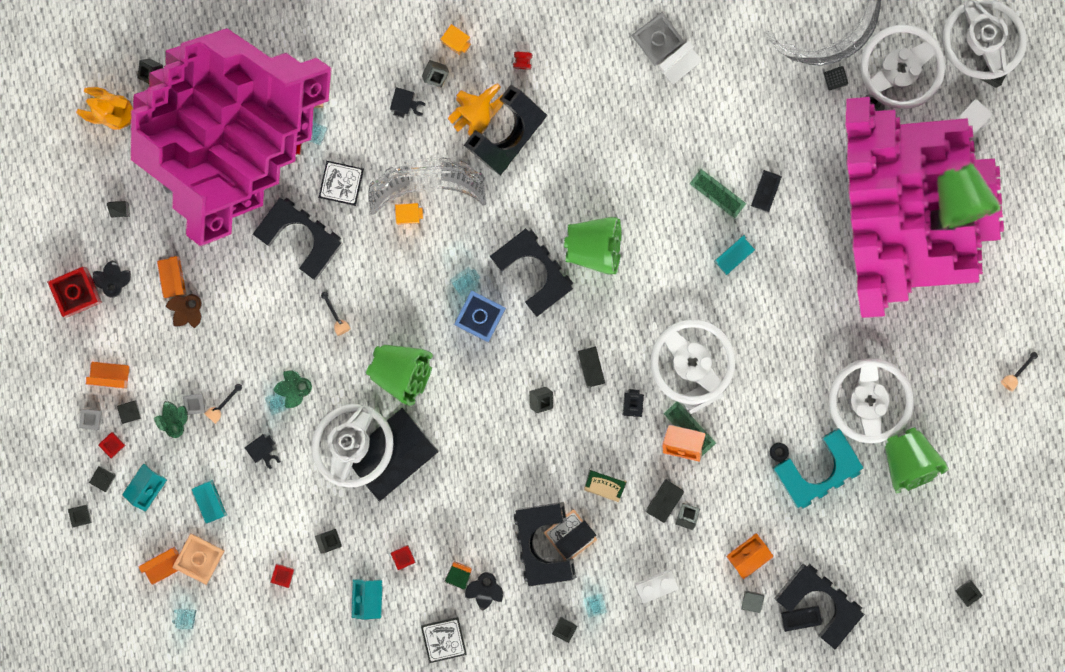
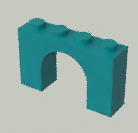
M839 428L821 438L834 461L833 471L825 481L821 483L805 481L790 458L772 468L797 508L801 507L804 509L812 504L811 500L816 497L820 499L828 494L827 490L832 487L835 489L845 484V479L849 477L853 479L861 474L860 470L864 469Z

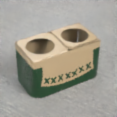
M589 468L584 490L619 502L627 481L592 471Z

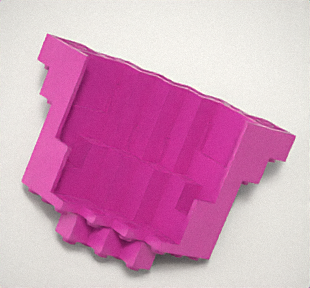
M228 28L180 43V46L166 50L165 66L150 72L148 90L133 95V110H131V161L173 192L172 208L187 219V237L201 247L231 235L232 218L263 206L264 190L279 184L280 167L295 162L296 145L307 142L312 138L314 106L329 101L331 67L318 58L301 63L288 53L271 58Z
M870 97L846 99L847 167L853 230V252L857 271V293L861 318L885 316V308H889V302L909 301V293H912V287L979 283V275L983 274V265L979 261H983L982 249L978 250V248H982L983 241L1001 240V232H1004V220L1000 221L999 219L1003 218L1002 206H1000L1001 210L989 216L986 214L985 217L977 219V221L955 227L956 230L932 231L930 211L940 210L937 177L944 175L945 171L951 169L958 171L963 166L972 163L998 200L999 205H1002V193H998V190H1001V181L998 178L1000 177V166H996L995 158L976 160L975 153H972L975 152L974 141H970V137H973V126H969L968 118L901 124L900 117H896L895 110L875 111V105L871 104Z

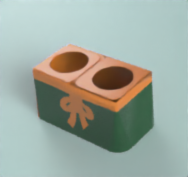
M453 562L444 582L465 590L472 568L458 562Z

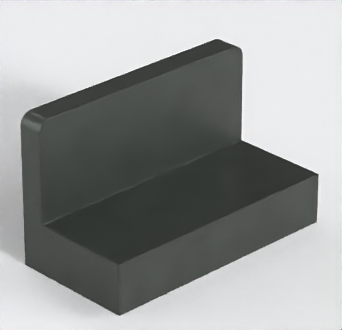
M596 346L577 351L586 387L590 388L605 384Z
M665 479L645 512L665 523L684 494V490Z

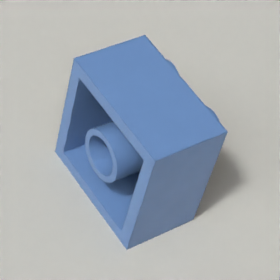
M471 290L454 325L489 343L506 308Z

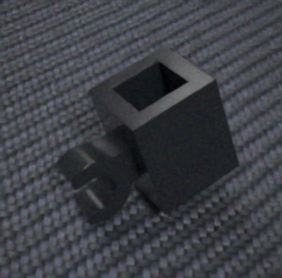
M396 87L390 111L394 112L393 116L404 118L405 115H410L412 109L415 115L421 117L423 113L418 112L417 107H425L426 104L422 101H414V92Z
M629 389L628 393L624 392L623 416L642 417L644 394H640V390Z
M262 434L244 447L255 463L263 459L269 469L273 468L270 464L271 459H275L277 463L281 462L277 455L270 454L276 449L274 446L276 442L271 435L266 436V434Z

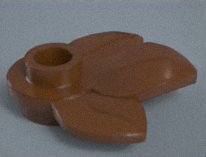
M189 294L185 297L175 296L167 302L166 308L174 311L173 326L180 327L189 323L193 328H196L200 324L202 319L200 312L202 301L199 296L195 294ZM191 300H194L196 303L194 307L189 306Z

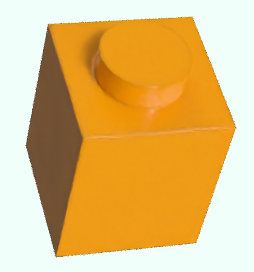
M452 24L440 39L441 43L458 55L462 52L466 53L471 46V43H469L470 37Z
M418 203L395 204L397 225L420 224V219H423V207L419 208Z

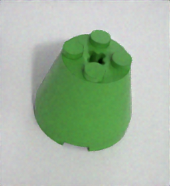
M973 163L963 166L958 171H955V169L945 171L944 175L937 177L940 221L943 229H946L948 226L951 228L959 227L977 221V219L985 217L986 214L989 216L1001 210L998 200Z
M606 217L568 224L567 233L569 236H565L564 248H568L566 262L607 275L617 274L621 258L619 254L620 241H622L621 220L618 217Z
M394 345L377 346L373 352L374 359L372 364L368 366L366 375L370 376L374 383L401 403L412 406L415 404V397L419 393L422 394L425 390L432 371L429 362L433 354L420 348Z
M915 427L905 431L903 436L898 437V435L887 439L888 443H886L885 451L895 493L902 492L901 489L903 488L907 491L933 481L938 476L937 473L945 474L949 470L946 461Z

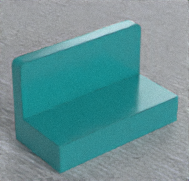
M745 235L714 260L725 275H728L755 251L746 240L747 237Z
M142 464L122 496L131 505L146 512L167 479L152 471L147 465Z
M213 480L192 488L193 495L206 524L227 516Z
M353 579L351 618L369 620L382 617V580Z

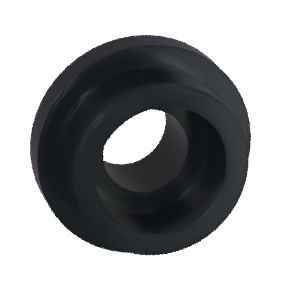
M778 442L771 446L769 453L773 460L781 462L788 457L789 450L784 443ZM778 448L782 449L780 456L775 453Z

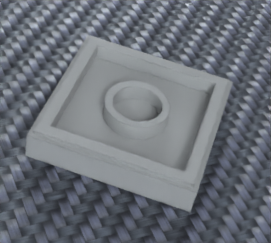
M663 12L631 35L654 66L685 43Z

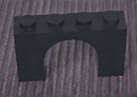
M510 85L499 99L514 115V127L510 135L501 142L492 143L488 138L475 130L464 144L470 152L500 176L548 116L527 95L513 85Z
M279 197L253 235L270 247L285 227L291 224H302L308 227L312 232L314 245L299 269L316 281L343 245L340 242L341 237L333 231L331 234L324 230L326 226L318 220L315 223L309 219L311 215L303 209L300 211L295 209V203L287 197L284 200Z
M525 228L490 255V258L501 272L523 257H534L544 264L547 270V281L544 287L525 301L534 315L538 317L572 291L571 285L574 283L568 275L563 276L561 274V266L556 260L551 261L548 257L550 252L547 248L537 243L538 237L533 230L528 231Z
M564 502L515 510L514 522L515 525H518L519 529L517 540L522 547L520 558L521 562L525 565L523 576L525 582L528 583V587L570 581L577 578L574 559L546 561L538 556L533 546L534 535L541 526L567 521Z
M802 564L774 599L791 613L808 593L822 591L829 594L834 602V615L818 636L836 650L865 615L861 612L863 607L855 601L849 602L846 599L848 595L840 588L836 591L831 587L833 583L825 576L823 578L819 577L816 574L818 570L811 564L808 566Z

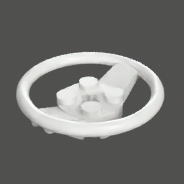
M972 0L960 5L950 14L943 29V46L948 59L959 71L973 78L995 79L1008 74L1021 62L1026 51L1027 34L1022 20L1010 7L996 0ZM983 7H991L1002 11L1013 21L1017 28L1019 47L1015 57L1007 65L1003 46L1008 36L1007 25L1003 19L991 16ZM963 12H965L970 24L967 30L968 44L977 55L984 56L990 72L977 71L967 67L953 52L950 33L954 22ZM985 32H987V34L990 33L991 36H990V37H986V36L984 35V33H985Z
M894 25L881 30L870 39L861 58V76L869 93L880 103L896 109L914 108L930 100L939 90L945 74V60L937 41L926 31L911 25ZM906 32L915 34L926 41L910 50L903 48L890 52L883 59L881 70L870 79L868 71L869 57L873 48L880 40L894 33ZM933 55L936 56L937 75L931 88L921 97L911 101H895L880 93L891 87L905 88L910 86L918 79L922 71L921 67ZM897 64L905 67L904 73L896 70L898 68Z
M684 320L671 325L658 337L651 353V371L658 387L668 397L685 404H702L717 397L727 388L735 370V353L728 337L718 327L702 320ZM689 327L702 328L713 333L722 342L728 359L727 371L722 382L711 368L712 360L708 350L700 344L689 343L676 331ZM664 342L673 355V368L676 374L684 380L697 382L709 393L696 397L684 396L673 391L664 382L658 366L659 353ZM689 357L697 359L695 367L687 365Z
M875 358L861 359L843 368L834 379L829 393V408L835 424L850 438L864 443H879L897 435L908 423L914 404L913 391L904 373L895 365ZM877 367L884 368L893 373L901 382L906 396V406L902 418L896 426L881 434V416L887 412L889 396L885 387L879 384ZM860 368L858 385L850 393L849 404L851 410L860 417L864 435L849 428L841 419L837 409V393L840 384L848 374ZM868 395L874 399L871 406L865 403V398H868Z
M360 404L344 405L332 410L320 421L312 439V457L318 471L328 481L342 487H358L376 479L387 467L393 452V435L386 419L375 409ZM347 412H355L346 423L333 428L329 434L328 445L333 455L330 473L320 457L319 444L322 433L326 426L337 416ZM373 417L380 424L385 434L386 447L384 456L376 469L370 474L359 479L347 480L353 463H359L368 451L370 438L366 431ZM351 440V445L347 447L346 441Z

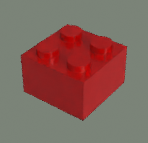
M80 267L47 282L62 317L68 318L102 303L87 267Z

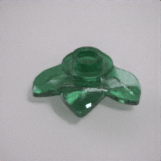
M284 371L285 380L277 383L273 390L276 394L286 397L285 408H294L302 403L303 397L311 393L312 384L307 378H301L296 371ZM305 384L306 388L304 390H300L299 385Z
M165 401L162 415L154 417L156 426L160 430L166 431L169 437L179 438L184 433V425L188 421V412L184 405L177 408L173 403Z

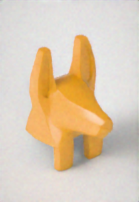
M498 83L494 84L479 96L471 95L462 90L458 92L456 101L461 107L456 108L450 114L448 120L453 124L462 115L463 117L453 127L459 132L468 124L469 136L475 130L483 135L491 118L495 116L503 105L499 100L501 96L490 103L501 86Z
M87 87L84 89L85 93L95 97L86 100L90 111L81 109L76 111L84 120L92 124H103L113 130H120L131 124V110H133V107L125 96L114 95L106 89L98 87Z

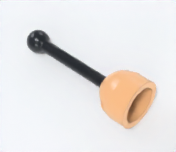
M322 292L321 298L325 299L336 320L334 330L337 336L351 330L346 321L339 320L328 299V293Z
M1032 352L1030 358L1017 373L1004 377L1001 384L1013 392L1018 385L1017 377L1033 359H1037L1038 354Z
M236 384L235 389L218 408L211 407L204 414L216 424L221 418V409L237 391L242 390V385Z

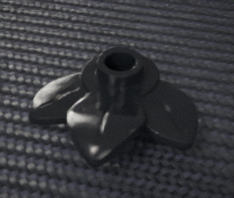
M113 260L105 265L103 272H93L94 284L102 289L103 293L110 298L117 297L121 293L122 288L128 285L131 280V272L129 270L121 271L119 265ZM111 285H115L113 290H109Z
M484 572L478 577V580L469 583L465 591V598L471 599L476 597L479 608L485 610L491 605L493 600L502 602L504 593L503 589L496 583L495 576L490 572ZM485 578L490 579L491 583L489 585L483 583Z

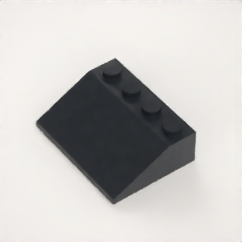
M403 407L387 420L393 435L391 459L385 470L376 479L365 484L379 502L439 452ZM381 426L369 435V448L365 456L359 463H353L352 465L353 470L360 478L376 469L384 456L386 439Z

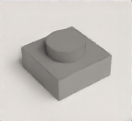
M203 394L183 396L185 415L206 412Z
M81 409L79 428L100 430L102 411Z

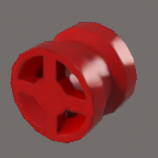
M514 52L515 62L513 63V68L531 70L530 60L533 58V54L529 52Z

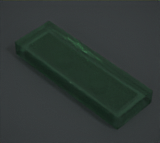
M702 169L699 170L689 183V185L734 219L747 204Z
M678 401L663 413L674 426L705 433L702 456L716 444Z

